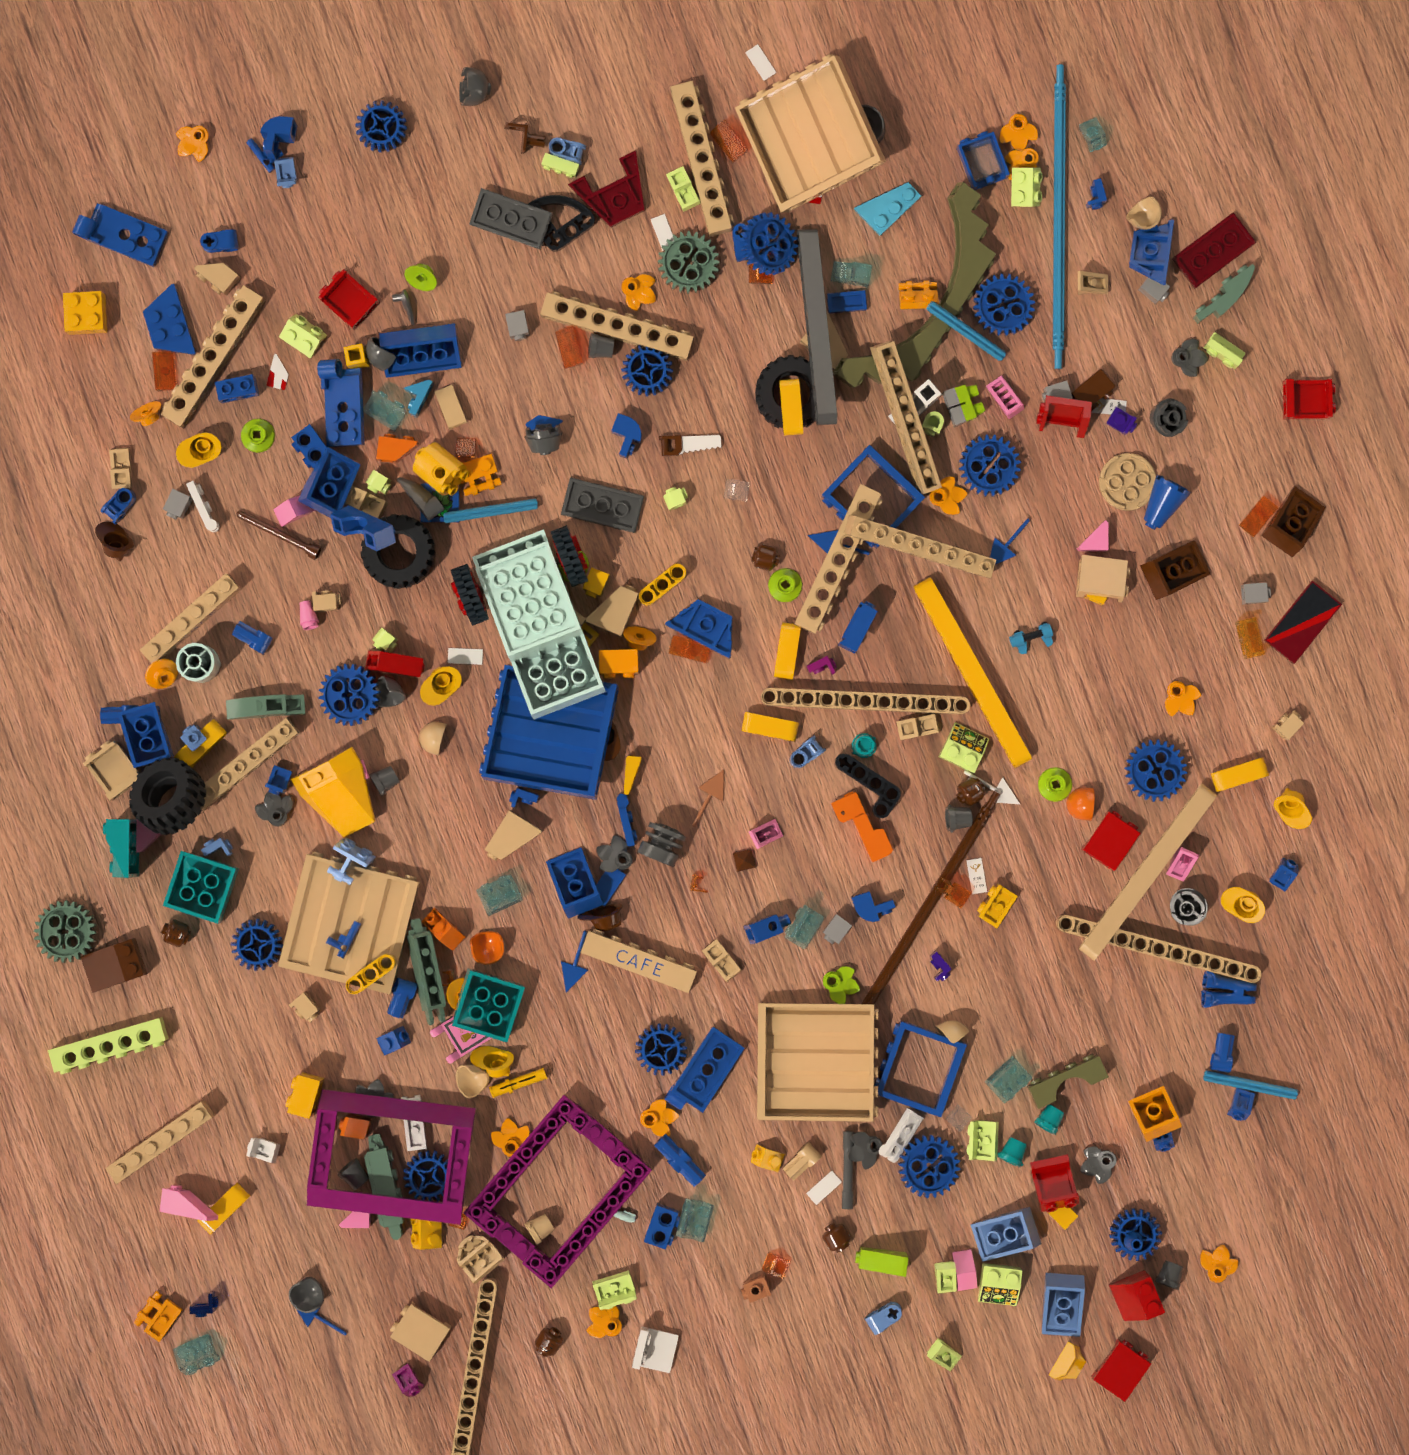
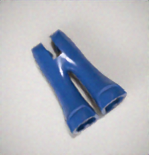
M1210 971L1204 972L1203 988L1232 990V993L1202 990L1201 1005L1203 1008L1223 1004L1249 1005L1256 1003V996L1243 995L1244 990L1257 991L1256 983L1223 977Z

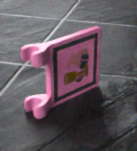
M454 1017L430 1031L432 1037H436L445 1031L457 1051L446 1057L449 1064L491 1038L452 1026Z

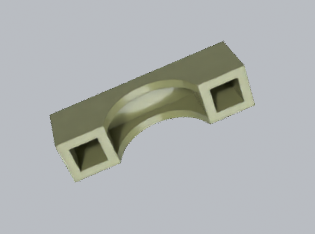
M1093 1053L1083 1057L1084 1061L1077 1064L1076 1061L1065 1065L1066 1069L1060 1072L1057 1069L1049 1072V1077L1042 1080L1039 1077L1030 1081L1031 1085L1027 1087L1036 1107L1040 1109L1055 1102L1058 1087L1069 1078H1082L1090 1085L1108 1078L1109 1076L1098 1055L1094 1056Z

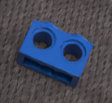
M253 374L215 382L218 400L222 404L259 396L256 377Z
M309 424L291 438L294 441L292 446L297 453L301 451L305 456L302 459L308 468L312 467L314 469L318 461H313L312 455L318 451L321 452L322 456L326 445ZM304 436H309L310 443L305 446L302 445L301 439Z
M657 1203L644 1242L665 1250L667 1245L671 1246L674 1235L671 1234L673 1227L677 1228L681 1219L678 1216L679 1211ZM669 1213L672 1216V1220L665 1223L661 1220V1215ZM658 1231L663 1232L665 1239L662 1241L656 1240L654 1237L655 1233Z

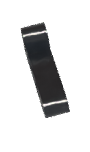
M838 755L835 759L836 768L879 796L872 807L873 815L877 818L887 817L901 796L900 789L850 755ZM846 757V762L850 765H852L853 762L856 763V765L853 766V768L851 769L850 773L847 772L849 767L845 765L843 767L839 766V758L843 759ZM857 767H861L865 771V775L862 778H857L854 774ZM873 778H878L881 781L878 789H874L870 785ZM893 788L896 790L897 796L895 799L887 797L888 789ZM880 804L886 807L884 815H878L876 812V807Z

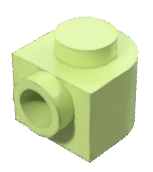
M936 411L928 413L922 424L924 433L932 437L935 434L939 435L944 424L943 416Z
M375 470L372 471L366 481L368 484L367 488L376 494L378 491L387 494L391 487V484H389L391 480Z
M672 487L665 491L666 494L663 497L669 511L687 504L685 499L688 498L685 488L676 489V487Z
M381 627L372 640L375 642L373 645L380 651L385 649L392 653L397 647L396 642L398 639Z

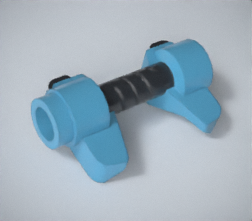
M1043 622L1038 626V630L1024 634L1023 631H1015L1009 637L1012 648L1016 647L1020 654H1027V641L1041 637L1046 646L1049 647L1053 644V632L1050 624Z

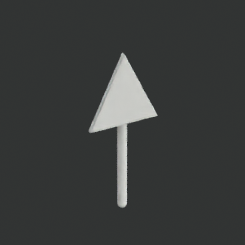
M964 771V774L975 779L978 778L972 773ZM1003 778L997 788L980 779L984 786L1000 794L996 803L1020 804Z

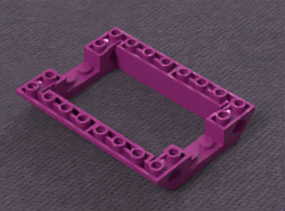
M322 1089L317 1110L308 1176L307 1206L461 1225L466 1189L465 1181L476 1108ZM337 1112L452 1125L443 1203L327 1189L332 1170L330 1165L334 1135L338 1125Z
M563 1095L463 1213L490 1237H495L523 1261L522 1264L552 1289L652 1169L581 1106ZM566 1121H568L574 1130L580 1135L583 1134L604 1152L616 1166L621 1167L625 1171L550 1258L492 1208Z

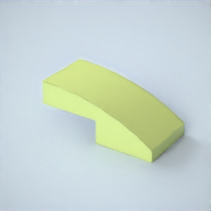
M683 166L666 174L683 212L701 204Z

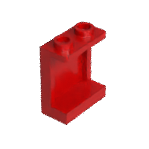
M343 269L341 272L337 271L332 277L333 281L329 286L325 285L319 291L320 295L318 298L348 326L355 330L380 302Z
M1285 379L1283 381V420L1330 419L1333 417V414L1336 412V404L1333 402L1335 383H1332V379Z
M1046 395L1044 403H1040L1036 418V424H1039V431H1043L1045 423L1077 427L1076 437L1084 438L1091 418L1092 402Z
M1107 811L1105 817L1081 850L1110 870L1116 871L1141 833L1137 831L1138 827L1130 821L1128 823L1122 821V816L1117 812L1112 811L1111 813Z
M1068 1154L1030 1162V1170L1041 1212H1054L1058 1208H1072L1079 1204V1195L1074 1184Z
M1117 1339L1113 1350L1099 1370H1095L1091 1377L1098 1384L1126 1402L1151 1366V1363L1148 1361L1149 1356L1144 1352L1139 1351L1137 1353L1132 1349L1133 1345L1125 1339L1123 1341Z

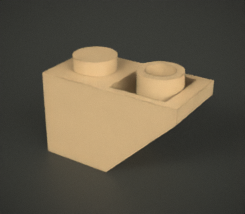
M224 263L197 265L194 268L198 272L196 276L204 283L209 281L212 284L211 288L219 295L223 293L227 296L241 279L238 274Z

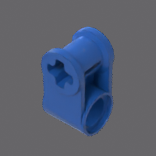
M743 223L737 224L732 232L737 262L749 260L748 257L743 258L746 252L740 250L744 247V244L740 243V240H743L744 237L740 238V235H736L738 229H742V232L746 231L743 228L745 226Z
M229 229L205 233L200 239L201 246L208 253L237 251V231ZM208 239H212L213 241L210 247H208V245L206 244L208 243Z
M121 488L105 503L100 512L102 514L105 513L113 520L114 524H117L135 503L136 494L130 489ZM128 492L130 499L124 503L122 495Z

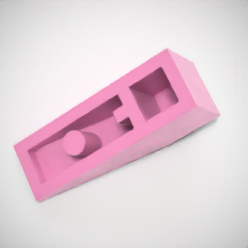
M171 1185L170 1188H162L160 1212L204 1221L218 1220L216 1213L191 1191L182 1189L181 1185Z

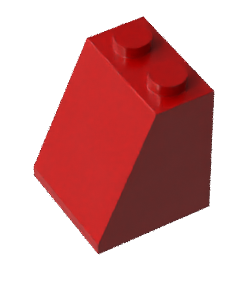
M1145 1270L1109 1284L1123 1321L1149 1320L1165 1313L1151 1276Z

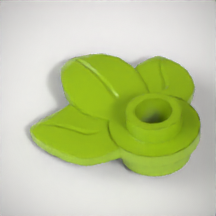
M843 966L836 972L830 971L826 973L823 977V985L829 990L830 998L838 1004L846 1003V994L850 995L860 991L857 982L851 978L855 971L853 968ZM831 977L836 979L835 984L829 983Z

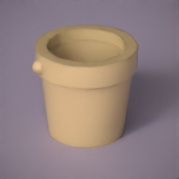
M546 1214L524 1223L537 1245L555 1231Z

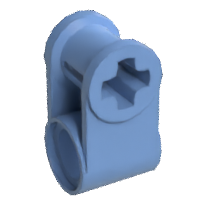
M556 137L549 143V153L582 165V154L587 146L579 142ZM555 144H560L563 149L560 152H555L552 147Z
M814 735L791 754L789 758L790 764L794 768H802L811 760L821 755L826 749L820 746ZM796 754H800L804 758L801 765L796 764L793 760Z
M889 1302L880 1309L868 1314L864 1319L874 1335H877L901 1318V1307L896 1302ZM890 1308L893 1310L897 1309L895 1316L893 1314L889 1315Z

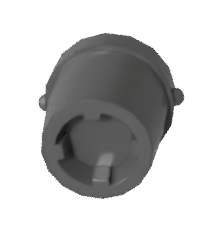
M591 333L588 358H612L614 339Z
M391 766L369 774L381 796L400 783Z
M948 805L945 808L947 830L953 833L957 829L971 827V809L969 807H953Z
M357 1158L350 1161L337 1174L354 1190L361 1187L369 1179Z
M1165 1260L1155 1282L1179 1290L1184 1267Z

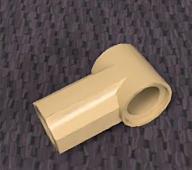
M810 1142L806 1143L796 1153L797 1155L782 1168L793 1181L822 1157Z

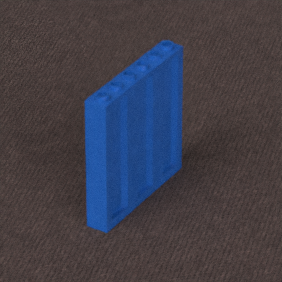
M504 665V670H501L499 674L500 688H497L495 693L496 707L493 706L491 712L493 722L492 725H489L487 731L489 741L488 744H485L483 755L486 756L484 763L481 762L479 773L482 774L481 777L488 781L597 800L619 692L618 685L602 682L606 692L533 719L513 666Z

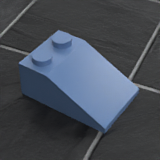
M1030 1207L971 1224L982 1262L1034 1249L1042 1244Z
M1045 1273L1042 1334L1080 1337L1085 1294L1084 1275Z

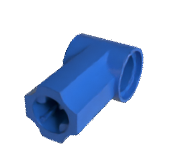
M239 621L232 633L235 638L247 643L249 647L263 655L273 640L272 637L264 632L257 631Z
M401 978L396 979L392 991L393 996L387 1010L389 1015L396 1018L404 1017L409 1001L415 995L417 983Z
M1217 1033L1215 1051L1212 1053L1210 1061L1211 1070L1231 1072L1234 1035Z

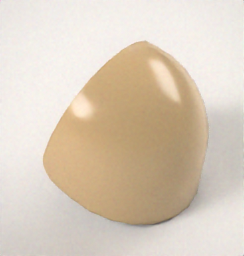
M1154 197L1144 198L1130 209L1126 219L1138 229H1151L1160 221L1161 207Z
M430 722L423 726L419 733V743L425 751L439 756L440 744L447 724Z
M946 1021L936 1026L938 1032L945 1035L951 1043L958 1042L969 1033L967 1027L958 1021Z
M461 1065L456 1071L457 1086L466 1098H473L486 1088L489 1082V1075L484 1069L474 1065Z

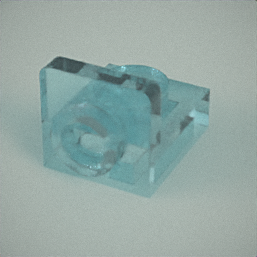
M1097 118L1079 124V130L1087 142L1089 152L1099 150L1107 145L1106 134Z

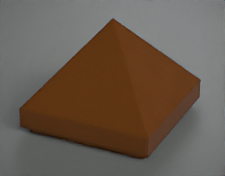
M752 849L733 853L737 872L756 868Z

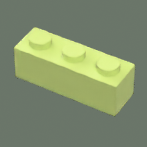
M545 153L541 163L543 169L548 171L550 169L554 170L557 174H566L569 178H576L580 167L577 163Z

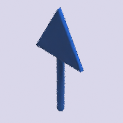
M1029 518L1025 520L1005 545L994 538L990 558L996 559L995 565L1017 556L1007 547L1030 522Z
M838 530L808 535V537L828 554ZM843 544V546L846 547V548L852 547V546H848V545ZM858 548L855 549V551H857L858 553H862L865 555L870 554L869 551H865Z
M583 931L573 965L561 961L566 993L588 971V969L577 966L587 931Z
M319 1309L310 1313L297 1310L307 1327H309L315 1317L341 1334H347L346 1331L316 1314Z

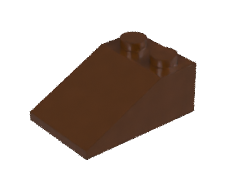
M1294 486L1269 521L1261 536L1289 556L1294 557L1306 544L1326 507Z
M1195 540L1140 565L1156 600L1169 596L1211 575Z
M136 938L81 956L92 993L147 975Z

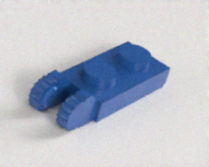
M619 794L617 796V805L628 847L635 846L634 841H638L636 830H631L630 826L633 818L631 811L627 812L626 809L629 805L628 797L625 794Z

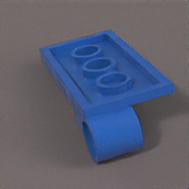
M97 203L91 219L82 215L78 216L72 233L87 241L154 267L168 231ZM123 230L130 231V237L127 240H122L120 237ZM141 237L148 239L145 247L138 245V240Z
M340 359L320 360L317 365V371L321 379V389L325 391L326 447L365 445L362 368L343 369ZM346 402L348 409L342 413L341 405ZM343 422L348 423V429L345 432L341 429Z
M712 1027L682 1074L679 1075L666 1094L664 1100L679 1110L687 1102L703 1113L743 1052L744 1047ZM715 1048H720L723 1051L721 1059L714 1058L713 1050ZM705 1064H709L713 1068L710 1075H705L702 1072Z

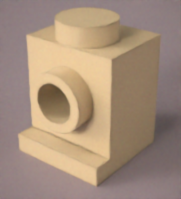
M332 590L321 591V595H318L316 591L312 592L313 610L315 612L339 610L338 605H341L340 594H332Z
M1294 710L1288 715L1285 713L1278 720L1280 724H1275L1271 728L1284 740H1289L1304 722L1301 721L1302 716Z
M307 992L302 993L289 1004L291 1008L296 1007L295 1012L301 1019L305 1018L312 1022L319 1016L317 1012L320 1008Z

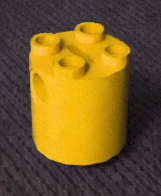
M433 442L427 447H422L415 455L416 460L413 464V472L442 496L448 494L453 496L458 491V485L469 476L467 467L437 442Z

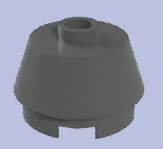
M1165 399L1152 408L1150 423L1161 435L1173 437L1183 432L1186 428L1188 420H1186L1185 410L1187 409L1184 404L1175 399Z
M539 424L533 430L529 427L525 429L526 436L524 438L532 453L548 455L559 449L562 437L560 425L552 427V424Z
M1181 889L1172 896L1170 901L1171 915L1175 921L1182 925H1197L1207 915L1208 906L1206 899L1195 889Z

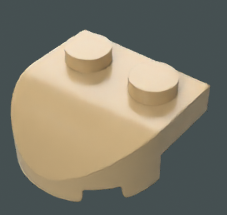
M469 1236L458 1246L457 1263L463 1268L474 1284L478 1283L505 1260L496 1246L483 1236Z

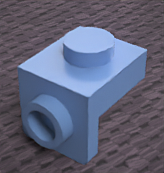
M294 157L274 159L277 186H282V188L293 187V184L297 182Z
M189 725L183 730V735L180 737L191 751H195L207 740L198 725Z
M219 838L216 841L211 839L204 843L205 848L201 849L204 856H209L220 848H223L227 856L233 854L231 851L233 846L228 839L224 840V838Z

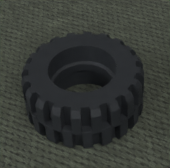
M788 355L785 358L779 357L776 361H771L767 364V367L762 370L757 380L755 400L759 408L758 410L768 423H772L778 429L779 427L783 428L782 408L775 401L774 387L781 378L789 375L802 378L810 390L809 400L802 407L803 427L807 428L816 421L810 360L804 359L805 357H794V355Z
M391 514L389 517L384 516L380 518V520L393 525L395 534H404L413 540L416 546V557L408 567L399 570L392 569L383 562L380 550L375 551L367 547L364 539L361 543V558L363 559L364 567L372 578L387 587L401 589L420 583L424 577L428 576L429 570L433 568L434 557H436L435 543L430 532L418 520L408 515Z
M163 758L161 761L156 760L152 762L151 766L147 765L144 771L137 775V780L133 782V789L129 794L131 799L129 800L132 814L148 829L157 834L168 835L169 832L174 834L178 833L180 829H186L187 825L192 824L195 821V817L200 815L202 812L201 807L205 804L206 789L201 776L184 761L177 758ZM177 786L172 798L164 805L159 806L162 796L169 789Z

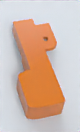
M852 791L845 794L843 798L831 803L840 822L853 820L871 862L880 860L892 853L893 849L884 829L873 830L856 792L853 793Z

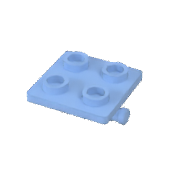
M342 838L334 845L333 849L346 856L347 859L341 869L338 870L330 866L327 873L332 874L335 880L351 885L354 879L346 875L347 872L345 871L352 860L367 867L376 857L372 855L373 853L369 849H361L356 846L353 840Z

